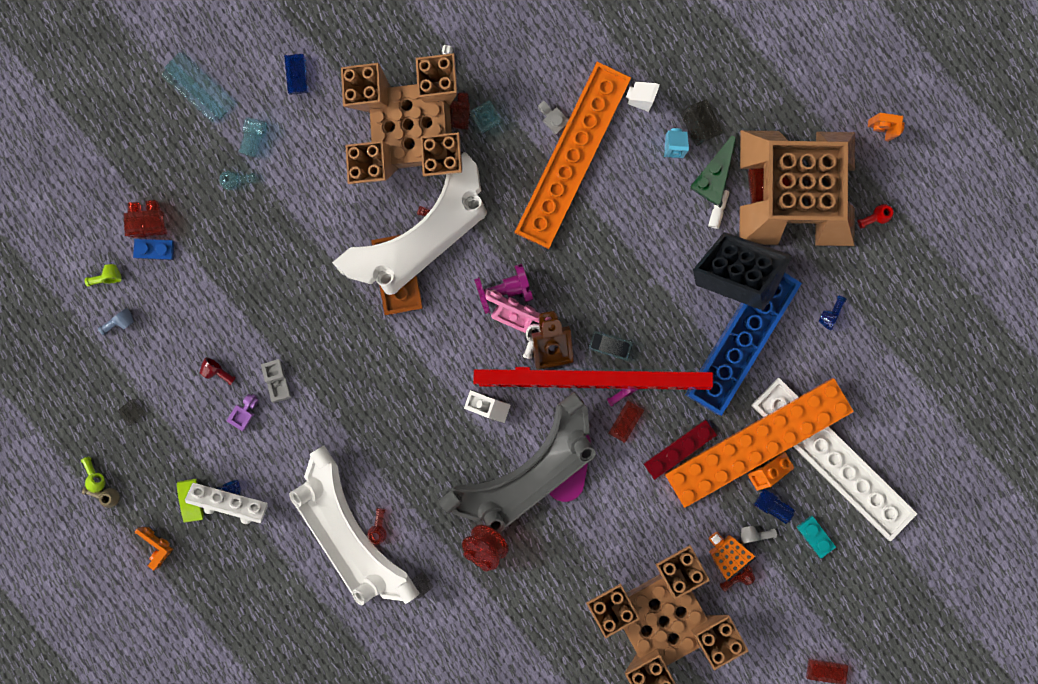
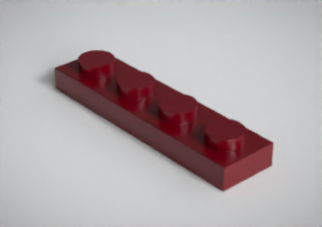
M703 420L644 462L643 465L655 480L717 435L708 422Z

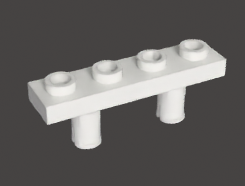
M192 483L185 498L186 503L203 507L204 512L207 514H212L214 511L239 517L243 524H249L251 521L261 523L268 507L266 502Z

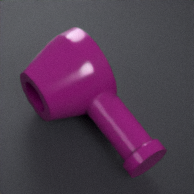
M622 389L612 397L607 398V401L612 407L615 403L639 389Z

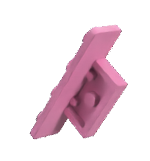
M485 289L486 299L497 304L491 315L492 319L526 333L532 321L539 323L538 318L541 313L536 312L533 307L529 305L523 306L511 297L507 299L496 290L489 291ZM547 317L545 320H551L552 318Z

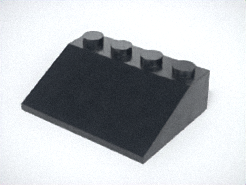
M724 232L693 269L695 284L701 288L763 311L773 298L792 259V255Z

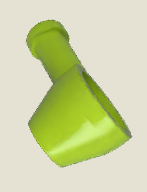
M107 264L104 266L100 276L86 277L84 281L85 285L89 287L99 283H118L122 279L117 265Z
M91 457L83 458L81 462L84 464L88 474L85 480L86 489L93 493L102 491L106 484L105 477L95 472ZM98 478L100 482L97 483L93 479Z

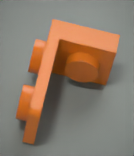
M783 452L764 467L752 470L747 475L758 491L773 486L792 471L794 466L786 452Z
M149 527L137 528L135 533L158 549L149 558L151 562L148 567L154 571L160 568L173 549L169 546L170 543L167 540L156 537L154 535L155 532Z

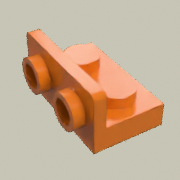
M879 113L868 120V127L873 128V131L884 132L886 130L885 141H890L903 133L905 123L902 122L903 116Z

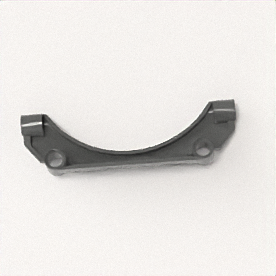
M576 392L571 393L556 406L553 425L545 442L525 464L513 472L489 482L455 486L438 500L441 507L447 513L452 512L454 515L478 522L482 519L488 531L492 534L502 532L508 525L585 464L594 459L596 452L586 437L590 432L588 408Z

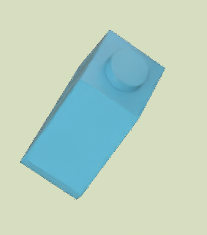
M672 128L671 131L666 133L664 157L684 158L689 151L687 132H682L680 128Z

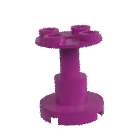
M522 263L515 265L517 275L503 279L502 284L486 288L489 291L496 290L502 296L507 294L508 298L523 293L525 302L533 300ZM478 277L474 281L485 314H491L484 293L485 289H483L480 277Z

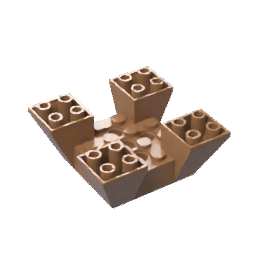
M454 53L416 58L417 84L391 87L379 63L341 67L343 106L370 112L372 142L345 145L348 184L386 181L399 168L422 166L424 177L462 173L460 133H452L450 105L457 95ZM412 104V108L407 111L408 106ZM432 121V125L427 128L428 122ZM414 123L413 128L409 130V125ZM395 125V129L390 132L391 127ZM415 142L414 147L410 149V144Z
M741 130L740 169H764V201L740 206L739 237L760 245H778L787 223H815V246H855V208L848 202V171L855 170V132H816V141H788L780 131ZM802 159L808 161L809 167L803 165ZM783 178L789 181V186L783 184ZM802 179H806L808 181V187L803 185ZM822 179L828 182V187L822 184ZM802 198L808 200V206L803 205Z
M691 545L656 563L659 575L626 593L620 583L586 602L605 639L624 629L637 654L625 671L630 684H676L667 666L698 648H701L713 670L749 651L729 615H705L692 590L710 580ZM651 599H658L656 606H649ZM683 606L684 611L681 614H676V609ZM661 616H667L665 623L658 622ZM643 626H651L648 632H641ZM671 633L677 634L674 640H668V636Z

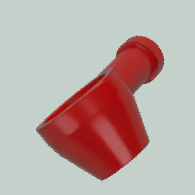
M881 204L874 209L873 215L859 219L857 221L858 225L862 229L873 222L887 223L893 217V209L889 205ZM884 210L888 211V216L884 214Z

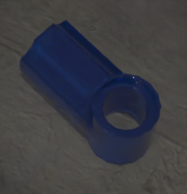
M765 489L761 491L753 504L785 524L792 519L795 512L794 509L778 500V497Z

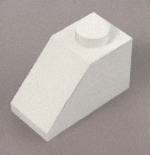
M636 82L634 88L630 86L626 96L629 98L628 104L649 112L659 84Z
M470 390L464 409L505 423L511 405Z

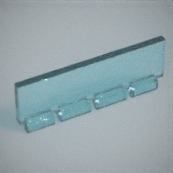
M181 52L164 67L165 71L162 73V77L171 85L175 84L174 88L185 98L192 94L188 101L199 111L202 110V114L211 122H214L216 118L221 119L236 104Z

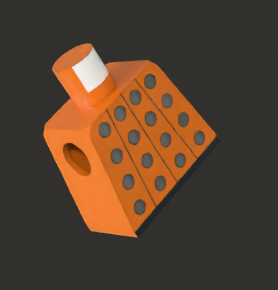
M715 532L709 537L710 542L715 546L709 553L722 576L728 582L756 559L751 552L730 535L723 539L718 532Z

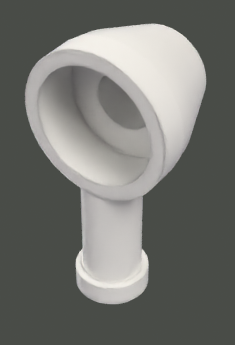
M532 324L526 330V338L529 342L523 354L524 358L532 359L533 357L531 333L533 329L541 332L539 324Z

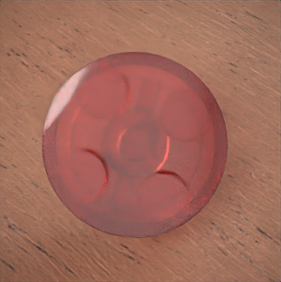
M476 525L471 531V536H467L462 542L464 557L486 572L498 567L499 559L504 558L508 554V545L500 535L502 532L498 533L486 525Z

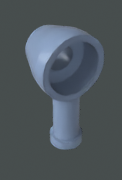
M128 308L124 309L106 324L98 327L99 332L105 335L116 325L125 329L133 324L134 320Z

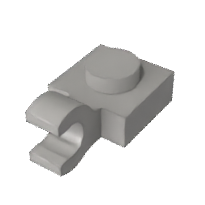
M545 101L538 105V109L546 117L543 123L555 135L566 126L568 119L557 107L552 111Z

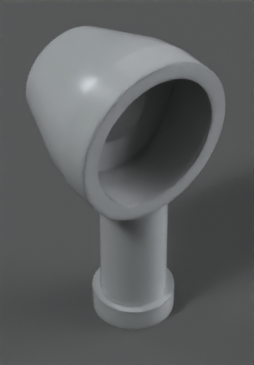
M754 526L741 528L742 544L777 538L775 529L758 533Z

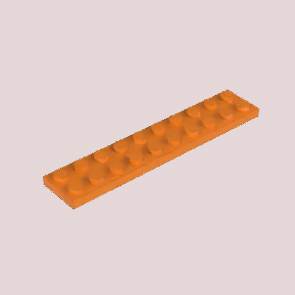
M596 62L514 232L515 234L549 250L631 77Z
M831 378L665 473V476L683 507L686 508L854 411L836 380Z

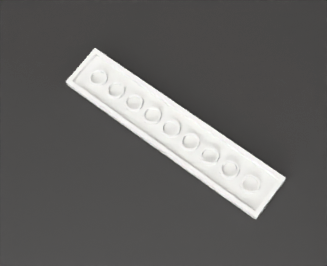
M777 378L751 406L762 417H765L798 398V396L780 378ZM829 426L793 446L887 540L892 541L917 515Z

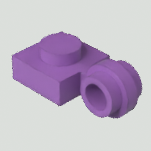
M248 394L243 400L245 406L236 405L227 422L239 430L245 431L255 415L248 410L249 408L254 409L258 404L259 399H257V396Z

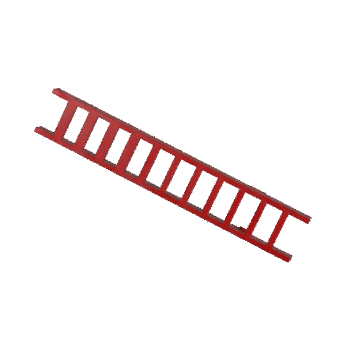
M515 367V370L474 369L473 384H479V387L711 390L713 388V372L530 370V367Z

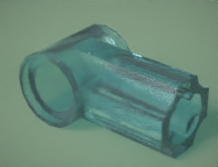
M246 117L243 124L244 135L239 149L240 154L256 158L261 138H264L267 130V122Z

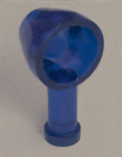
M840 295L837 296V301L832 311L823 310L818 321L830 331L833 329L842 306L847 300Z
M233 480L214 488L241 496L239 480Z

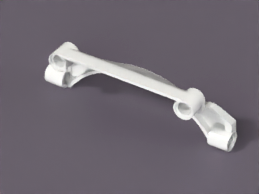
M463 152L461 154L462 173L446 174L445 184L437 202L417 225L390 241L373 246L351 247L332 263L347 278L368 284L376 281L386 294L392 295L397 293L400 288L480 220L485 218L487 210L478 196L481 192L477 164L466 152Z
M325 445L312 452L304 476L307 482L291 491L289 497L352 593L354 600L359 605H364L370 599L380 594L384 599L400 600L406 604L416 598L420 593L408 574L379 552L356 522L342 490L338 465Z

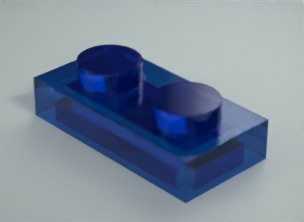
M304 54L284 55L288 94L308 93Z

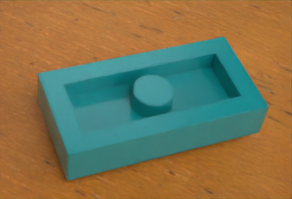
M810 516L796 527L820 559L836 548L813 516Z

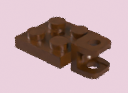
M555 311L541 313L538 318L541 332L531 333L536 370L574 363L570 327H562ZM547 317L552 318L551 320H545ZM552 345L557 346L554 348V351H551L548 348Z

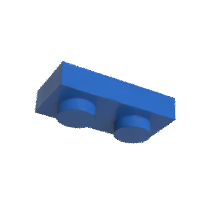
M134 239L133 258L173 260V240Z

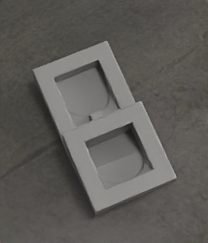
M280 359L261 364L271 402L277 403L292 398Z

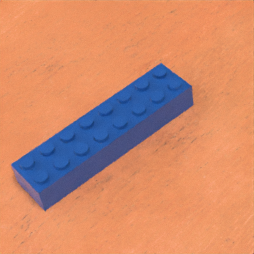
M784 273L773 298L763 311L740 303L699 371L713 372V388L711 390H688L685 396L716 415L722 416L802 283Z

